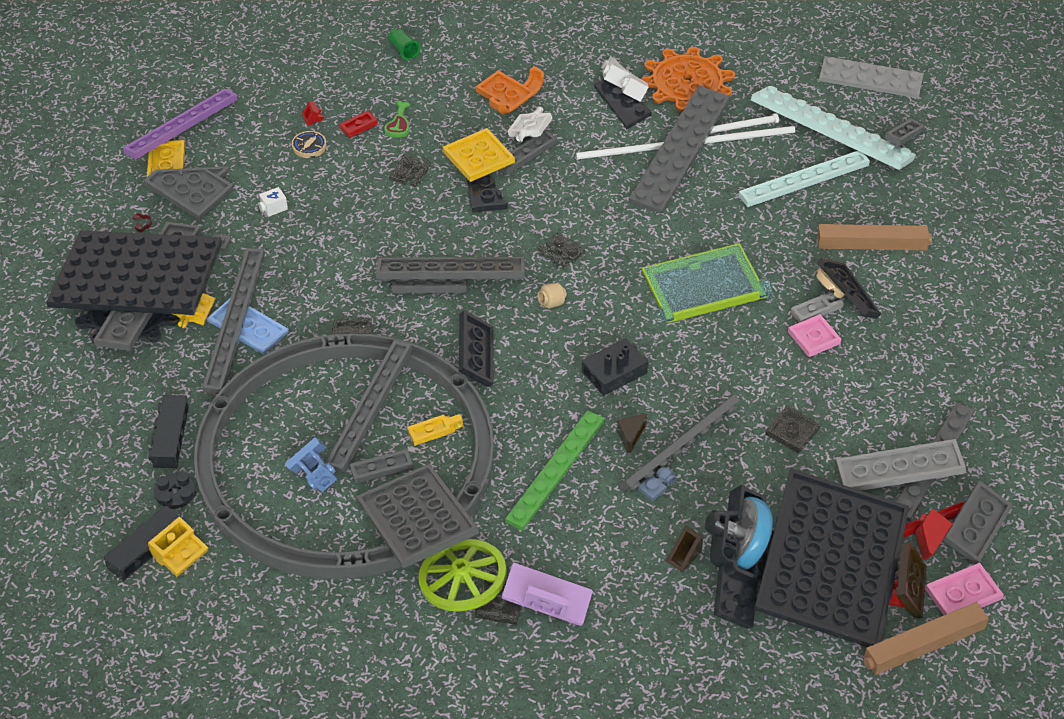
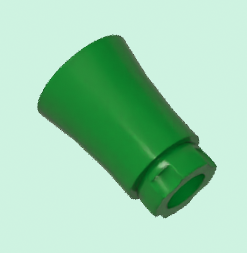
M394 28L390 31L388 39L397 49L403 60H409L419 55L421 45L418 41L411 38L401 29Z

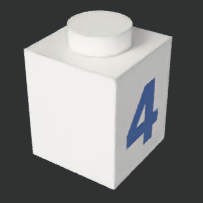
M279 187L259 194V208L268 217L288 209L286 197Z

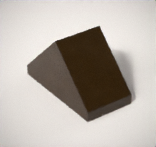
M642 413L617 421V433L626 452H632L646 428L647 414Z
M685 525L666 562L683 572L702 552L703 536Z

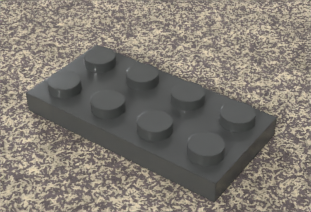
M979 480L952 522L953 524L943 538V541L973 564H978L1013 505Z

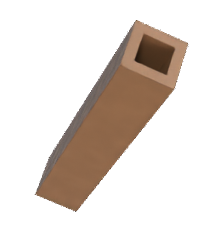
M819 224L817 242L818 249L927 250L928 244L932 243V234L929 233L928 226Z
M977 602L867 647L863 658L864 665L868 670H872L874 675L880 674L984 630L989 618Z

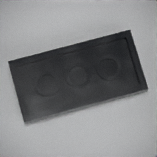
M464 310L459 314V372L486 387H490L493 385V326Z

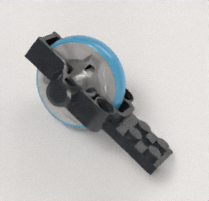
M740 485L729 493L728 511L712 510L705 520V530L712 535L710 548L711 563L719 568L713 615L750 629L754 625V606L758 580L762 578L774 531L772 530V512L766 504L767 495H762L744 485ZM733 597L737 599L738 606L733 601Z

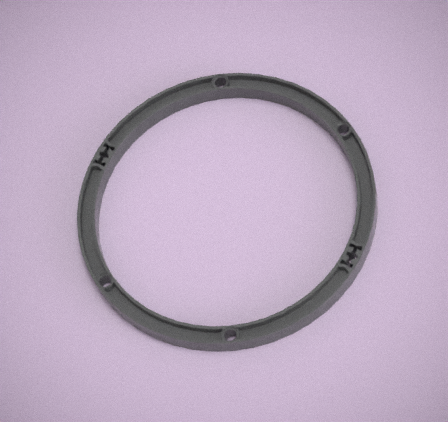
M358 333L333 334L314 337L281 347L262 356L236 374L221 389L204 414L198 429L194 450L195 475L201 500L215 526L232 544L255 560L275 569L295 575L326 579L358 578L398 569L401 565L387 545L353 552H318L282 544L249 526L231 509L216 482L214 470L215 454L222 431L235 410L250 394L263 384L289 370L306 364L336 358L383 360L394 340L411 344L413 350L404 366L422 373L441 385L461 406L471 425L475 440L474 461L465 485L456 497L471 518L482 502L489 486L494 460L493 429L490 416L476 388L464 374L460 373L454 365L441 356L416 344L392 337Z

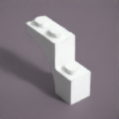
M610 56L601 67L604 79L622 88L624 94L641 102L649 88L648 83L627 71L615 58Z

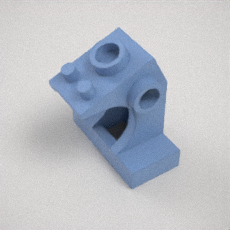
M316 437L285 463L288 469L294 473L303 469L307 474L305 478L308 484L314 490L318 488L323 492L337 480L334 474L336 472L335 468L329 462L326 464L319 455L327 447Z

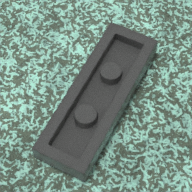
M910 118L887 132L884 139L890 141L892 145L900 146L922 133L925 125Z
M408 449L349 464L355 484L413 469Z

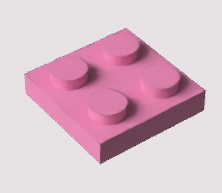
M820 314L788 328L790 336L808 357L841 344V338Z

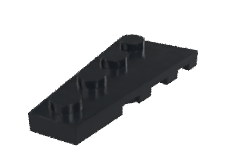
M603 79L594 84L595 90L607 102L609 108L613 110L626 130L652 115L650 109L638 100L624 94L622 88Z
M489 174L471 182L466 178L472 213L508 209L506 200L502 198V193L497 189L494 179Z
M825 258L818 260L817 264L859 309L861 315L874 319L881 315V312L846 264Z

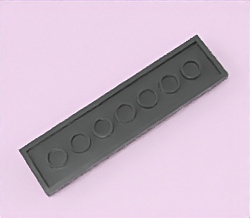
M524 257L378 258L376 279H381L382 281H390L391 279H399L401 281H408L410 279H418L419 281H426L428 279H436L438 281L455 279L457 281L474 279L476 281L483 279L495 281L502 279L520 280L525 279Z

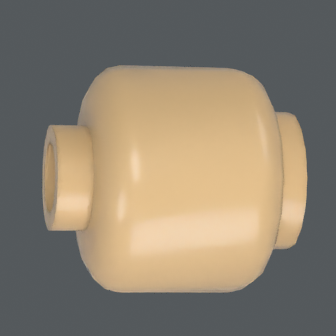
M556 282L543 285L538 292V301L548 309L561 306L567 296L566 290Z

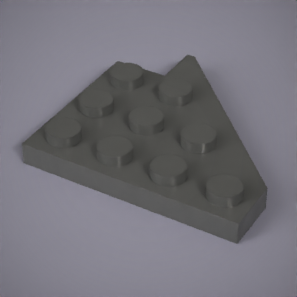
M227 166L155 170L143 180L146 187L197 220H200L233 190V184L223 179L229 173V167Z

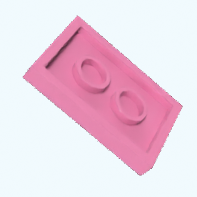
M980 563L931 582L925 587L926 592L943 615L975 602L982 608L1002 600L1004 595Z

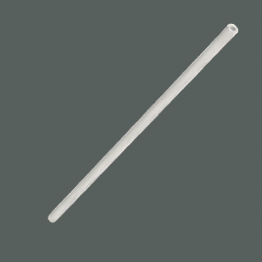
M795 126L708 136L704 144L795 133ZM664 142L576 153L577 159L658 150Z

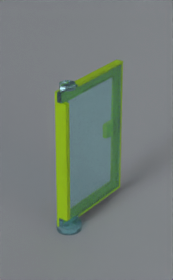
M740 243L642 268V273L660 308L658 310L661 321L665 320L666 323L772 296L769 280L767 278L759 280Z

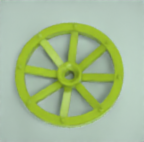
M466 539L426 558L420 567L418 580L423 596L432 605L448 611H467L483 606L499 594L507 578V568L503 555L496 547L481 540ZM469 549L463 558L458 559L453 553L454 551ZM477 550L491 556L470 562ZM445 555L452 562V565H434L436 561ZM497 563L499 567L497 576L475 569ZM448 572L428 587V573ZM475 576L492 582L493 585L487 591L480 594L471 578ZM453 579L448 600L433 593ZM460 583L467 584L474 598L455 601Z

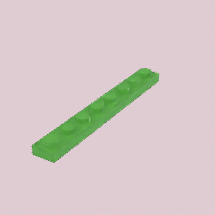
M588 410L505 518V523L522 531L525 529L602 426L605 418Z

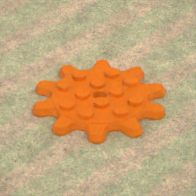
M697 47L688 48L687 53L683 55L676 54L672 49H665L662 52L663 61L647 60L644 63L645 69L653 74L642 77L641 80L647 82L649 88L657 90L652 95L655 103L660 104L670 100L676 103V109L679 112H683L698 85L730 96L732 89L723 85V83L732 81L735 77V72L719 69L718 66L721 65L723 58L720 55L703 58L699 55L700 50Z

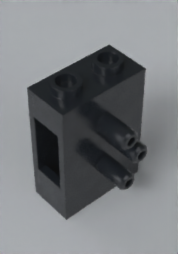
M624 338L583 359L581 372L605 396L647 374L649 362L644 355L639 353L633 343Z

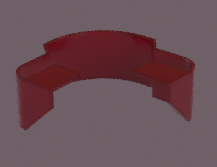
M136 213L133 219L140 217L150 220V223L140 228L141 224L135 226L137 232L142 233L151 227V217L147 214Z

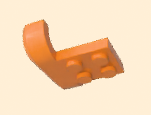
M533 66L530 69L527 81L521 84L497 70L476 86V92L489 99V105L492 109L505 115L515 110L540 90L544 81V71Z

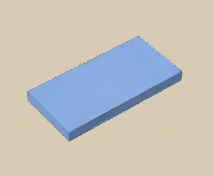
M230 298L207 318L209 323L221 329ZM249 306L239 340L264 355L289 332V329Z

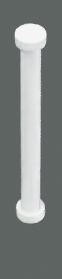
M774 113L772 116L716 125L710 134L772 122L779 123V117L777 113Z

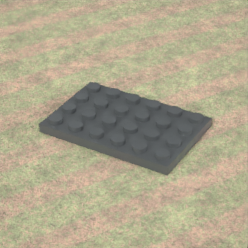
M430 463L356 496L358 503L403 569L479 534L477 525Z

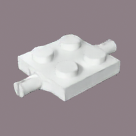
M537 107L533 113L520 114L508 130L509 137H516L517 141L522 142L526 136H541L552 120L551 113H543V108Z

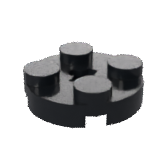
M186 472L161 476L157 479V484L154 488L156 501L170 509L186 506L196 494L194 481ZM173 488L180 489L176 494L170 492Z

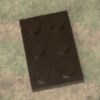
M910 542L902 543L901 552L899 553L900 569L897 571L899 580L898 587H896V595L914 618H923L927 565Z

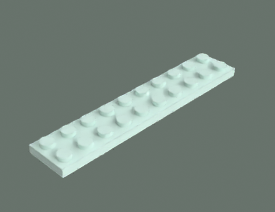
M767 86L752 94L751 101L898 170L911 163L916 156L907 148L892 145L890 141L880 138L877 134L866 132L862 127L853 126L849 121L838 119L834 114L825 113L819 107L810 106L804 100H797L792 95L782 93L773 86Z

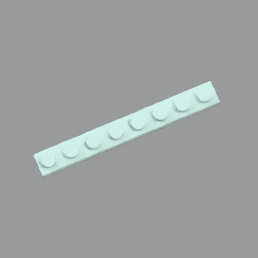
M856 151L739 191V197L747 207L867 167L870 160L864 153Z

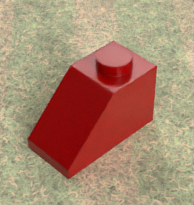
M933 509L919 517L917 520L919 525L915 530L921 557L924 560H927L934 554L953 524Z

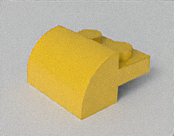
M180 517L148 542L149 550L155 560L161 566L165 565L176 577L208 551V547L194 535V530Z

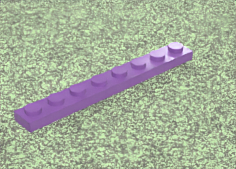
M227 89L219 91L123 147L124 154L134 159L142 157L149 151L154 150L161 144L237 100V94Z

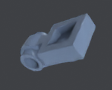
M661 467L656 474L658 479L652 475L638 486V490L652 502L667 490L665 484L670 486L676 480L675 472L668 467Z

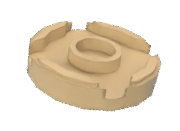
M821 268L815 272L817 279L827 289L835 291L833 293L834 296L841 299L845 295Z

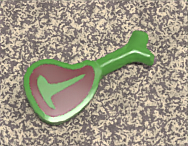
M397 101V115L385 125L384 131L389 137L401 138L409 134V123L404 117V111L410 107V103Z

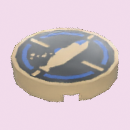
M305 131L293 138L292 149L300 157H316L325 151L326 139L319 132Z

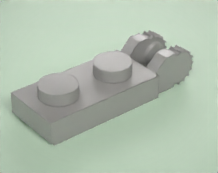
M832 292L791 308L790 313L800 323L819 314L824 316L841 309L844 303L841 300L835 301L837 297Z

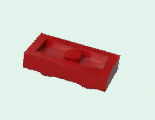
M366 111L341 123L340 130L348 138H351L378 125V120L369 111Z

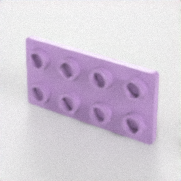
M513 563L502 599L582 626L593 591Z

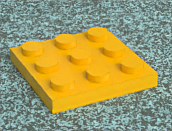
M488 128L443 146V153L470 182L515 163V157Z

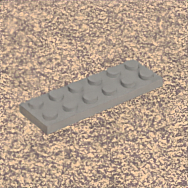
M825 56L819 81L919 98L924 73Z
M956 439L836 459L842 485L860 491L966 473V467Z

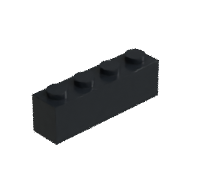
M163 395L162 403L158 404L159 418L155 419L156 432L152 434L153 447L149 449L148 458L149 461H152L153 468L178 467L189 410L187 395Z
M167 506L157 511L152 518L141 524L135 532L125 537L114 549L108 551L104 556L106 568L122 581H125L153 557L149 550L148 542L180 516Z

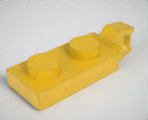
M460 414L452 417L441 415L408 426L407 430L414 446L455 432V429L463 427V419Z

